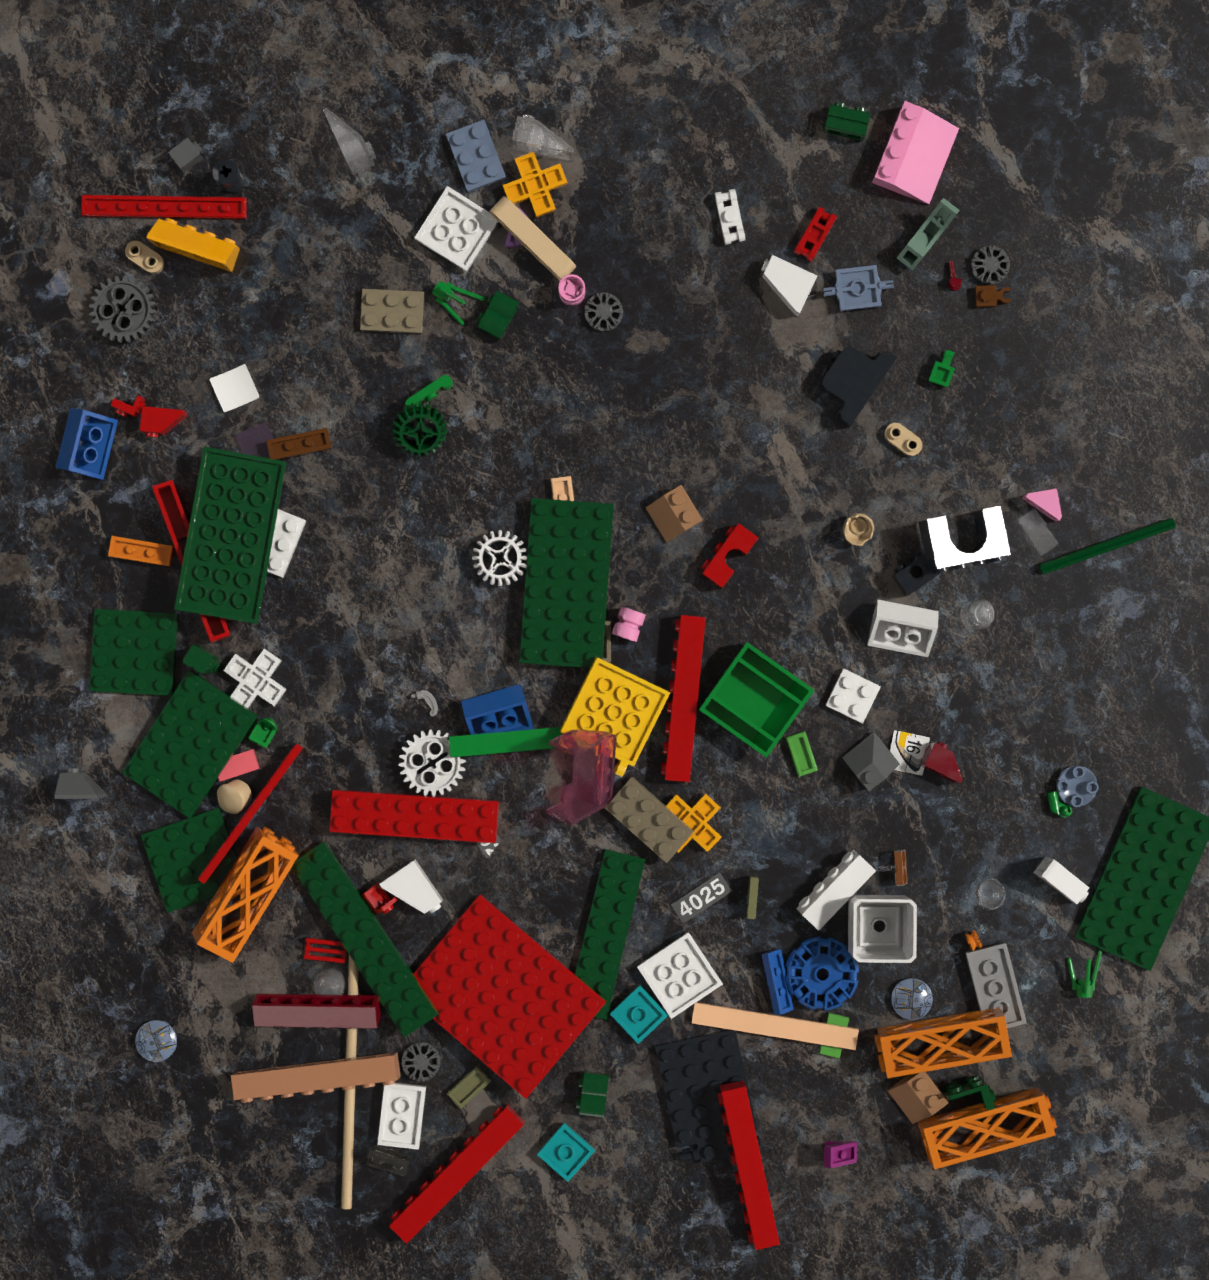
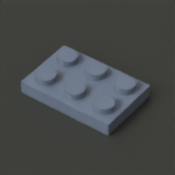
M485 120L446 134L468 193L506 179Z

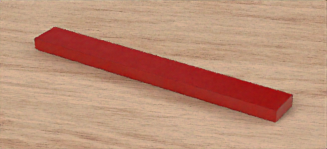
M82 195L81 216L246 219L247 199L244 197Z
M295 744L199 876V881L204 884L207 882L302 751V746Z

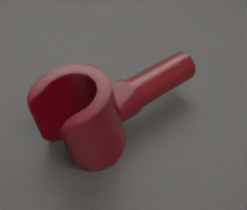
M949 261L950 279L948 287L951 290H959L962 279L955 278L954 263Z

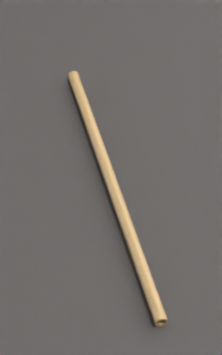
M349 955L348 995H358L359 969ZM357 1028L347 1029L346 1058L356 1057ZM355 1088L345 1090L342 1209L352 1208Z

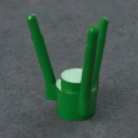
M439 281L432 294L437 297L436 302L440 303L461 325H464V322L445 302L452 298L462 305L465 304V301L453 294L454 291L481 301L486 300L485 297L456 287L449 282Z
M1102 949L1098 950L1091 980L1090 958L1087 959L1085 979H1078V983L1076 982L1071 958L1067 959L1072 990H1076L1077 997H1092L1093 991H1095V981Z

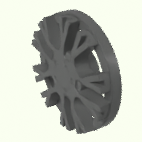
M986 246L979 249L971 261V270L974 277L979 282L987 285L1001 282L1007 276L1010 269V260L1006 252L995 246ZM986 250H989L990 257L987 256ZM993 250L999 252L997 257L993 256ZM982 253L985 259L981 260L977 256ZM1003 256L1004 259L999 262L998 258ZM975 262H980L982 265H975ZM1006 263V269L1001 268L999 265ZM982 268L984 272L979 276L976 270ZM997 270L1001 271L1003 273V276H1001L997 272ZM985 273L989 274L987 280L983 279ZM994 273L997 280L991 281V274Z
M597 293L587 301L585 318L587 323L595 330L610 331L621 322L623 308L619 299L610 293ZM602 296L606 297V303H602ZM599 298L600 304L596 305L593 300ZM610 298L615 301L613 305L608 304ZM589 305L596 307V310L588 308ZM619 306V309L612 310L611 308ZM594 312L596 316L589 319L588 313ZM612 313H619L618 320L611 316ZM596 318L600 319L596 325L593 324ZM609 318H610V319L613 321V323H614L612 326H611V324H610L609 321H608ZM601 321H606V328L600 327Z
M427 1042L411 1044L402 1056L403 1071L412 1080H429L439 1070L441 1062L439 1052L433 1045ZM416 1046H417V1049H418V1051H419L418 1054H416V1052H415V1050H414V1047H416ZM421 1046L429 1047L426 1053L421 1052ZM433 1050L434 1054L428 1057L427 1054ZM409 1051L412 1052L414 1058L407 1057V1053ZM437 1058V1064H431L430 1059ZM405 1061H413V1064H405ZM428 1065L435 1069L434 1072L427 1068ZM409 1067L415 1068L412 1074L408 1071ZM417 1070H420L419 1077L415 1076ZM426 1070L429 1075L423 1077L422 1071Z

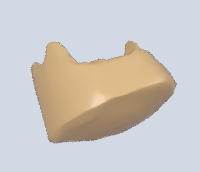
M233 780L223 784L217 790L220 807L231 814L240 813L252 801L253 795L249 786L241 780Z

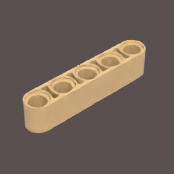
M503 196L490 209L491 215L559 281L576 268L574 262L507 197Z

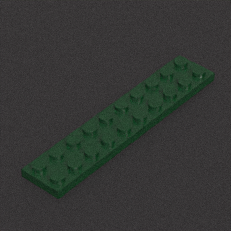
M326 841L296 860L292 869L374 993L379 995V1001L403 1037H407L439 1015L428 995L367 903L361 897V894Z

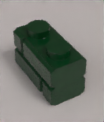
M843 103L830 104L824 133L864 141L871 113H867V110L861 107H855L854 109L846 108V105Z
M201 645L191 646L183 659L184 664L194 668V670L201 674L216 673L221 664L218 655L209 652L208 649Z

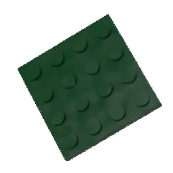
M95 609L90 691L172 696L174 694L178 614Z
M220 808L141 835L167 913L214 897L235 863L237 855L234 846H232L205 884L198 879L229 836Z

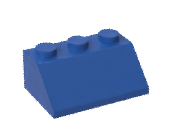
M70 408L55 468L103 480L118 420L86 410Z
M521 684L461 701L465 720L471 735L534 729Z

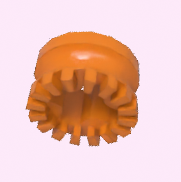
M975 930L972 931V934H965L972 951H975L976 947L982 948Z

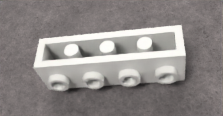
M853 849L844 855L842 862L837 867L832 868L822 882L816 884L813 892L808 897L803 898L796 909L817 930H820L876 870Z

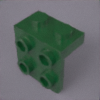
M977 1075L968 1077L965 1082L959 1084L958 1082L948 1083L946 1088L942 1089L948 1100L977 1092L981 1104L987 1111L995 1109L993 1102L996 1101L993 1089L990 1088L982 1077Z

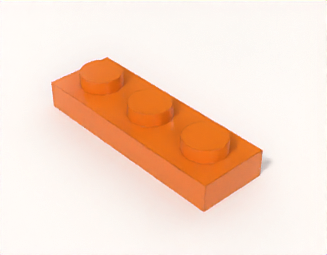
M111 536L108 556L171 567L174 546Z

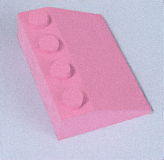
M904 101L872 183L929 205L959 128L925 108Z

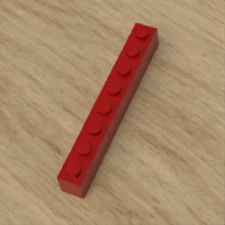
M169 480L152 486L182 567L189 523L173 480ZM200 615L210 644L230 637L225 619Z
M680 615V619H676L675 631H678L679 634L678 640L674 639L673 652H677L676 660H672L671 672H674L675 675L674 681L670 680L669 692L673 693L672 701H668L667 713L671 715L670 722L666 721L665 734H669L668 742H664L663 754L667 756L666 763H662L661 775H665V780L690 782L706 617Z
M744 1080L719 1086L721 1093H717L719 1105H723L725 1113H721L724 1126L728 1125L729 1132L726 1133L728 1146L732 1145L733 1147L730 1157L732 1165H736L738 1172H734L736 1184H741L742 1191L738 1193L741 1205L745 1204L746 1207L743 1217L745 1224L750 1226V1231H747L749 1243L754 1244L755 1250L780 1245Z
M508 1104L504 1107L500 1105L493 1112L492 1115L494 1117L489 1122L485 1120L479 1126V1133L475 1137L469 1136L463 1143L465 1147L460 1152L456 1150L448 1158L450 1162L445 1167L441 1165L434 1172L436 1176L431 1181L427 1179L420 1186L419 1189L421 1191L416 1196L412 1194L406 1200L405 1208L402 1211L396 1210L390 1217L392 1221L389 1227L406 1244L524 1126L525 1121Z

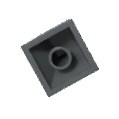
M875 732L842 757L868 791H871L886 779L900 765Z
M66 768V772L59 774L55 799H99L106 797V792L86 772H79V768Z

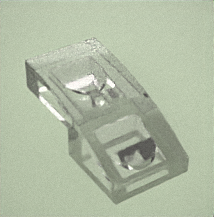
M1035 508L1018 519L1021 528L1041 556L1058 545V541L1046 527L1047 524Z

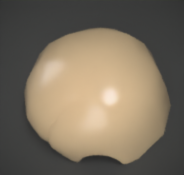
M855 513L845 520L843 533L845 539L850 544L863 546L873 536L874 524L872 519L866 514Z

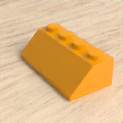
M165 218V221L158 219L147 234L146 238L156 247L230 272L233 271L240 250L235 245L236 242L228 238L223 240L217 239L216 235L211 232L204 231L203 234L197 232V228L185 224L182 227L177 225V221Z

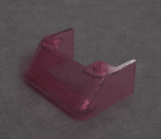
M570 730L550 741V745L574 756L572 783L563 787L560 793V803L547 809V814L572 826L605 808L611 802L613 796L616 737L609 732Z

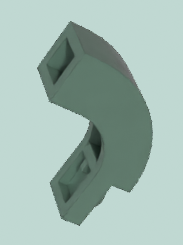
M943 198L897 259L913 271L960 210Z

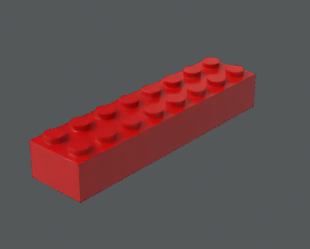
M335 789L332 792L330 832L496 843L500 800Z

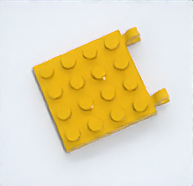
M596 657L560 729L564 736L561 738L558 746L568 751L574 738L617 758L619 761L615 765L613 772L622 777L628 764L631 766L635 765L670 692Z

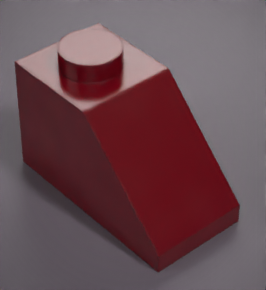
M940 741L929 743L919 766L953 783H961L963 779L954 753L948 750L949 746Z

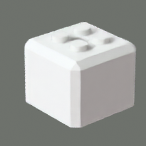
M853 895L849 899L848 952L858 962L911 963L916 959L917 905L906 895ZM878 920H882L885 924L884 929L880 932L875 931L873 927L874 923Z

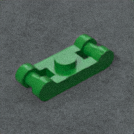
M448 375L441 376L408 398L405 406L411 409V403L418 407L420 402L427 401L428 403L438 396L436 393L442 389L449 390L452 388L453 382L451 377Z

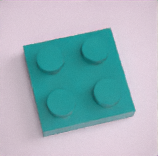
M641 985L635 988L610 1012V1015L638 1044L668 1016Z
M564 1122L539 1150L537 1155L569 1182L595 1152V1148Z

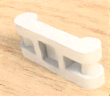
M731 189L726 193L716 192L715 200L725 245L731 244V241H745L736 190ZM730 200L731 206L724 207L723 201ZM734 227H736V231H737V232H735V233H730V232H729V228H734Z

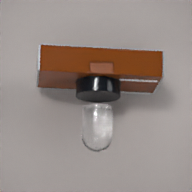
M906 850L894 851L895 862H892V873L895 874L896 886L908 884ZM880 864L878 869L880 872H891V864Z

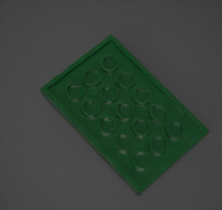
M189 670L122 773L191 819L259 715L194 671Z

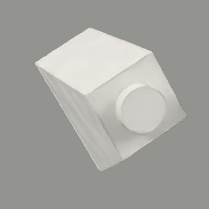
M772 255L770 260L766 259L761 269L764 271L762 278L794 315L799 316L817 275Z
M1045 856L1033 872L1075 904L1083 902L1088 896L1087 891L1089 887L1052 858Z
M416 859L380 883L383 889L424 914L428 911L432 914L441 907L439 903L443 899Z

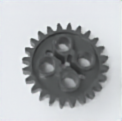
M124 275L122 281L118 276L115 277V282L108 278L107 286L100 283L102 290L95 289L98 296H91L95 304L89 305L90 308L94 309L89 315L96 317L92 321V324L98 325L96 330L98 332L103 331L102 336L105 338L110 335V340L113 342L117 337L120 343L123 342L124 338L128 343H131V337L139 340V333L146 336L144 329H152L148 323L155 322L151 315L157 314L152 309V307L157 306V303L150 301L155 297L153 294H148L150 289L148 287L143 288L144 283L142 281L136 284L134 277L129 282L126 275ZM121 290H124V298L121 300H117V293ZM137 302H141L142 308L139 311L134 312V304ZM121 306L127 309L125 313L120 310ZM112 307V315L106 317L105 310ZM129 319L130 325L127 328H122V321Z

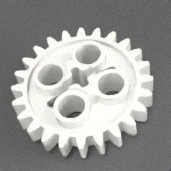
M430 729L429 734L426 736L425 732L421 731V738L415 734L413 735L414 742L407 740L410 747H402L406 755L399 756L404 759V762L400 763L399 766L405 767V770L400 772V774H407L404 782L409 780L412 782L409 787L410 789L417 786L416 793L423 789L424 796H427L429 791H431L433 797H435L437 790H439L440 794L444 795V788L451 791L450 784L457 786L458 783L455 779L463 778L459 771H465L461 764L465 763L466 760L460 759V757H450L449 733L442 737L441 730H438L436 735H434L432 729ZM432 743H438L441 746L439 754H433L430 751ZM448 752L446 757L435 764L436 768L431 766L422 773H417V770L430 762L429 758L433 760ZM415 754L422 755L424 759L422 765L417 766L413 763ZM444 760L452 763L451 771L446 772L442 769L441 764ZM428 771L435 775V780L432 783H428L424 779V775Z

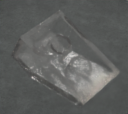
M324 108V114L352 174H357L374 166L373 159L376 156L370 142H365L359 133L328 108Z
M531 115L517 116L512 139L514 150L525 153L534 152L535 155L574 163L575 154L573 147L540 121L535 120V117Z

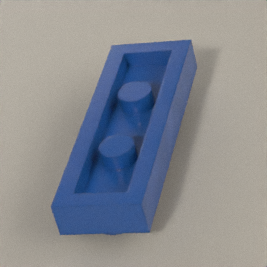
M781 949L763 953V965L774 1015H781L794 1010L791 994L786 984V971Z

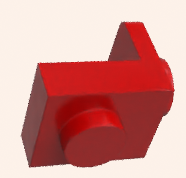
M138 395L133 406L113 398L110 406L116 408L115 413L124 417L130 414L138 418V415L142 414V406L146 407V403H144L145 398Z
M379 882L361 894V897L374 915L381 912L383 914L388 913L394 908L392 904L397 901L396 897L390 898Z

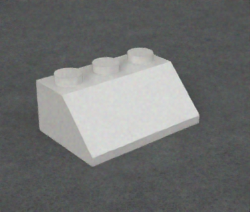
M877 600L868 646L928 657L938 629L939 611Z

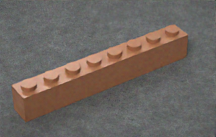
M394 1052L240 1071L231 1075L234 1100H241V1103L253 1101V1098L261 1097V1100L273 1099L274 1095H281V1098L294 1096L293 1093L301 1092V1095H310L315 1090H322V1093L334 1091V1088L342 1087V1090H351L356 1085L369 1088L375 1086V1083L383 1082V1085H392L401 1076L398 1053Z

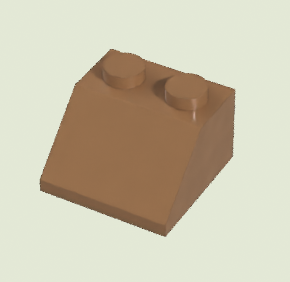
M682 485L646 507L666 543L703 521Z
M926 1072L907 1075L887 1090L912 1124L934 1115L948 1104V1101Z

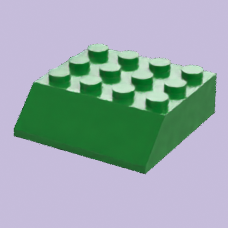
M745 642L698 710L767 758L815 690L751 644Z

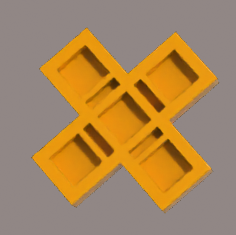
M534 152L515 158L521 178L503 185L507 198L513 204L530 199L537 218L556 211L549 191L568 184L561 164L559 163L541 170Z
M706 793L692 808L677 794L666 805L694 830V833L677 851L678 853L692 838L707 852L721 838L707 823L721 807Z

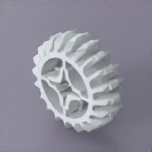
M501 530L498 531V537H495L492 531L490 532L491 539L484 535L483 539L486 542L484 544L481 541L477 542L481 549L474 548L473 551L479 553V556H473L472 559L475 561L479 560V563L473 566L474 568L481 567L477 574L480 576L485 573L484 581L491 577V585H494L495 579L498 580L499 586H502V580L504 579L506 584L510 585L509 578L512 577L514 581H517L518 579L515 574L523 575L519 568L527 567L526 564L521 563L522 560H527V556L521 555V553L527 552V549H519L523 542L519 541L516 544L515 541L518 538L516 535L509 539V531L506 532L505 537H502ZM498 541L507 542L499 551L489 547V545ZM512 547L517 552L516 565L508 560V553ZM485 551L493 558L488 570L483 562ZM491 552L495 554L504 553V559L509 565L505 562L501 563V561L500 564H496L497 559ZM500 566H506L512 570L505 575L493 574Z

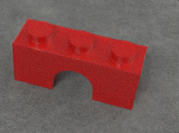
M739 523L736 527L732 525L725 534L728 537L724 544L719 542L713 551L716 553L712 560L708 558L701 567L704 570L702 575L721 589L734 573V570L726 564V554L731 550H737L747 555L759 538Z

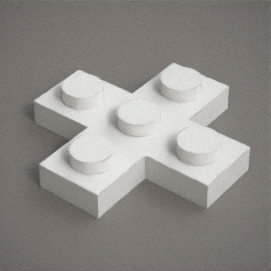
M263 649L253 665L235 654L223 670L240 682L231 697L247 708L251 706L258 695L273 706H276L287 689L270 677L282 660L266 649Z

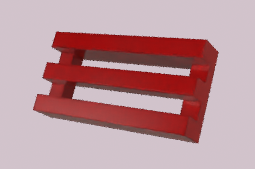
M306 938L304 959L346 963L347 950L344 946L343 950L311 947V943L343 946L341 941ZM310 951L342 954V958L310 954Z

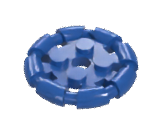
M819 936L801 942L802 945L797 949L794 948L785 966L787 967L785 979L791 995H795L798 1003L812 1010L823 1009L824 1011H829L842 1006L847 998L850 999L858 985L857 972H859L857 960L848 952L847 946L835 938L828 937V939H823ZM820 947H827V953L820 952ZM808 951L812 956L805 961L802 955ZM839 954L844 957L841 963L836 959ZM821 968L828 971L827 978L823 980L818 979L816 975L817 971ZM795 969H801V976L795 975ZM843 972H849V979H842ZM804 985L809 989L806 993L800 990ZM840 987L842 992L836 996L833 992ZM817 994H825L824 1001L817 1000Z

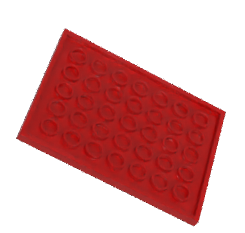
M481 894L414 973V976L439 1012V1015L433 1019L525 1099L528 1098L607 1002Z

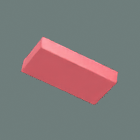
M254 749L233 755L218 777L219 781L221 782L260 769Z

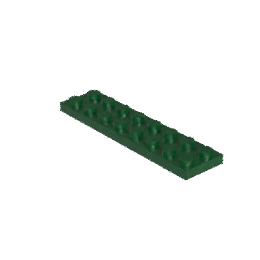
M605 849L575 972L578 978L607 1001L595 1015L596 1018L607 1020L645 864V858Z

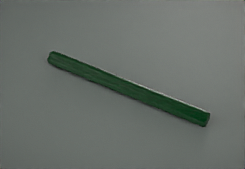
M1169 518L1039 565V570L1044 575L1176 528L1175 520Z

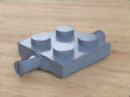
M877 265L835 270V287L823 288L824 297L836 295L839 301L840 312L876 308L882 306L880 297L882 289H893L894 284L893 280H880Z

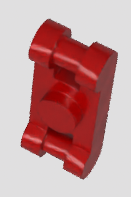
M820 206L794 251L797 255L805 256L806 260L811 263L837 218L833 213L831 215L826 213L825 209ZM819 219L826 221V225L823 226L818 223ZM806 242L813 245L812 250L804 247Z

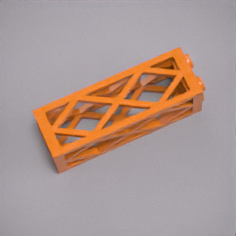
M263 827V829L255 828L192 931L197 945L232 963L235 961L298 857L295 847L290 840L285 837L277 838L274 832L266 827ZM266 849L268 850V854L255 860L258 853ZM268 860V872L250 882V870ZM263 882L259 890L250 894V888ZM240 894L239 901L226 907L230 899ZM240 907V918L222 928V916ZM235 928L230 937L222 939V934Z
M1000 1007L877 1028L878 1034L874 1035L877 1050L882 1054L878 1055L881 1072H885L887 1078L1012 1057L1005 1015ZM956 1029H961L951 1039L947 1038ZM970 1029L984 1034L972 1046L957 1041ZM990 1037H993V1038H994V1039H993L992 1041H990L986 1046H980V1045H982L988 1038H990ZM907 1038V1039H906L901 1045H899L897 1048L894 1047V1046H895L897 1043H899L902 1039ZM916 1038L930 1043L918 1056L903 1050ZM937 1046L940 1047V1048H939L936 1052H934L932 1055L926 1056V1055L929 1054L935 1047H937ZM898 1054H900V1055H902V1056H905V1057H908V1058H910V1059H906V1058H903V1057H901V1056H898Z
M1035 1087L996 1098V1101L993 1102L995 1109L987 1111L979 1103L919 1121L918 1125L928 1161L934 1169H939L1055 1136L1054 1129L1057 1128L1054 1117L1050 1115L1048 1110L1051 1108L1048 1096H1045L1043 1092ZM1003 1112L993 1124L988 1123L996 1114ZM1011 1112L1025 1115L1012 1130L999 1127ZM1031 1117L1035 1118L1029 1127L1021 1129ZM959 1126L973 1130L961 1144L946 1141ZM950 1127L940 1139L936 1138L945 1128ZM979 1132L983 1133L976 1142L970 1143Z

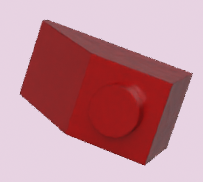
M142 406L140 431L146 433V437L158 438V435H165L185 419L187 412L178 409Z

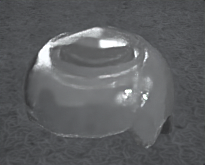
M985 599L971 600L965 603L961 609V620L971 630H982L989 627L994 621L995 611L992 604Z
M996 878L984 879L977 884L974 890L975 900L983 909L995 910L1003 905L1006 898L1005 887Z
M325 969L317 975L313 990L316 995H343L346 981L341 972L335 969Z

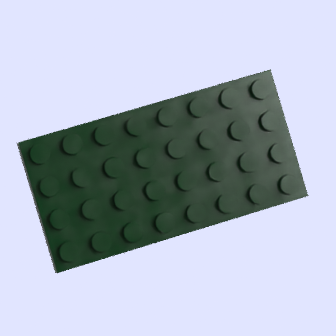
M204 446L174 610L258 625L286 467L285 461Z
M531 499L519 663L591 668L596 657L603 660L614 504Z
M1140 786L1074 937L1151 971L1209 841V816Z

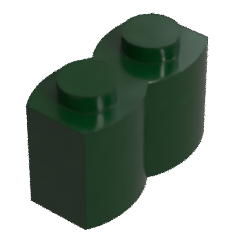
M497 291L495 295H490L486 303L489 307L485 313H480L476 323L479 324V330L500 341L519 307V302Z
M584 1071V1076H579L578 1088H582L581 1097L577 1096L576 1109H580L579 1115L604 1118L609 1074Z

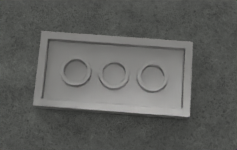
M1003 942L976 949L975 951L965 952L979 1009L982 1011L1000 1007L1005 1015L1007 1028L1026 1024L1007 944Z

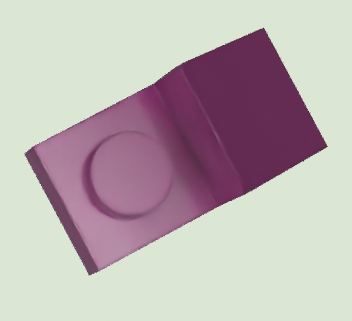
M825 1141L824 1167L835 1168L857 1163V1142Z

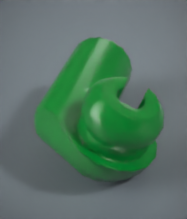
M1057 791L1047 793L1052 813L1062 818L1072 814V808L1069 805L1066 806L1059 802Z

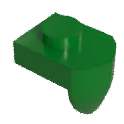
M272 718L259 719L248 740L266 750L277 731L275 721Z

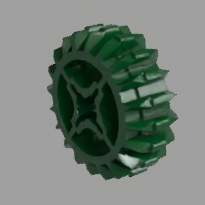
M421 402L418 404V407L411 403V409L404 406V413H397L398 418L393 419L394 426L391 427L393 440H396V446H401L403 453L408 450L410 456L414 452H416L417 457H420L421 453L428 456V451L430 450L435 453V446L441 448V441L446 440L444 434L448 433L445 427L447 423L443 419V414L438 413L436 407L431 409L429 403L425 407H423ZM423 418L429 419L435 425H431V423H426L423 420ZM420 423H421V430H422V431H420L419 436H418V430H417V429L419 428ZM405 435L415 438L416 442L409 440Z

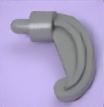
M421 690L411 695V698H424L432 709L430 715L435 716L437 714L438 705L430 692Z

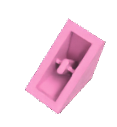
M1057 489L1028 493L1023 496V500L1053 521L1057 522L1062 518Z

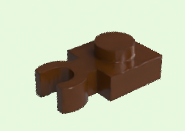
M996 285L975 286V308L996 307L997 301L1002 304L1010 303L1011 299H1005L1003 293L1010 292L1011 288L1004 287L1000 291H996Z

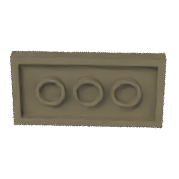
M634 777L628 780L605 808L666 863L671 860L694 833V830Z

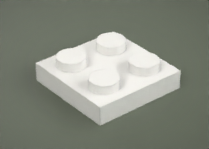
M842 669L825 706L863 723L881 686L846 669Z

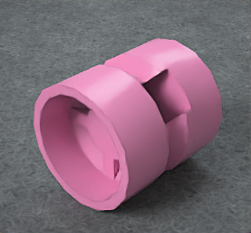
M571 274L566 275L559 282V296L563 303L574 306L583 301L585 297V284L582 278Z
M621 606L618 614L619 622L615 623L612 634L637 642L640 633L638 627L643 625L646 615Z

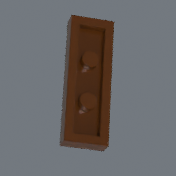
M327 428L266 440L270 459L274 460L332 449Z

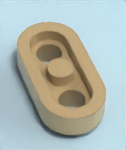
M131 241L127 244L125 254L132 262L151 274H157L162 271L164 260L158 253L140 241ZM134 248L139 249L137 254L132 253ZM155 259V264L149 265V261Z
M892 423L885 429V439L905 455L915 456L921 451V439L903 425ZM894 429L898 430L899 436H893L892 431ZM909 442H914L916 447L911 449Z

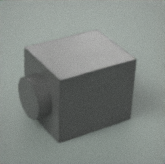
M188 138L168 152L183 173L204 159L200 154L203 150L197 142L191 143Z

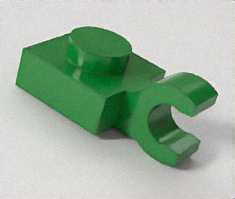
M945 350L941 363L935 361L928 379L929 382L948 388L955 370L954 367L950 366L955 352Z

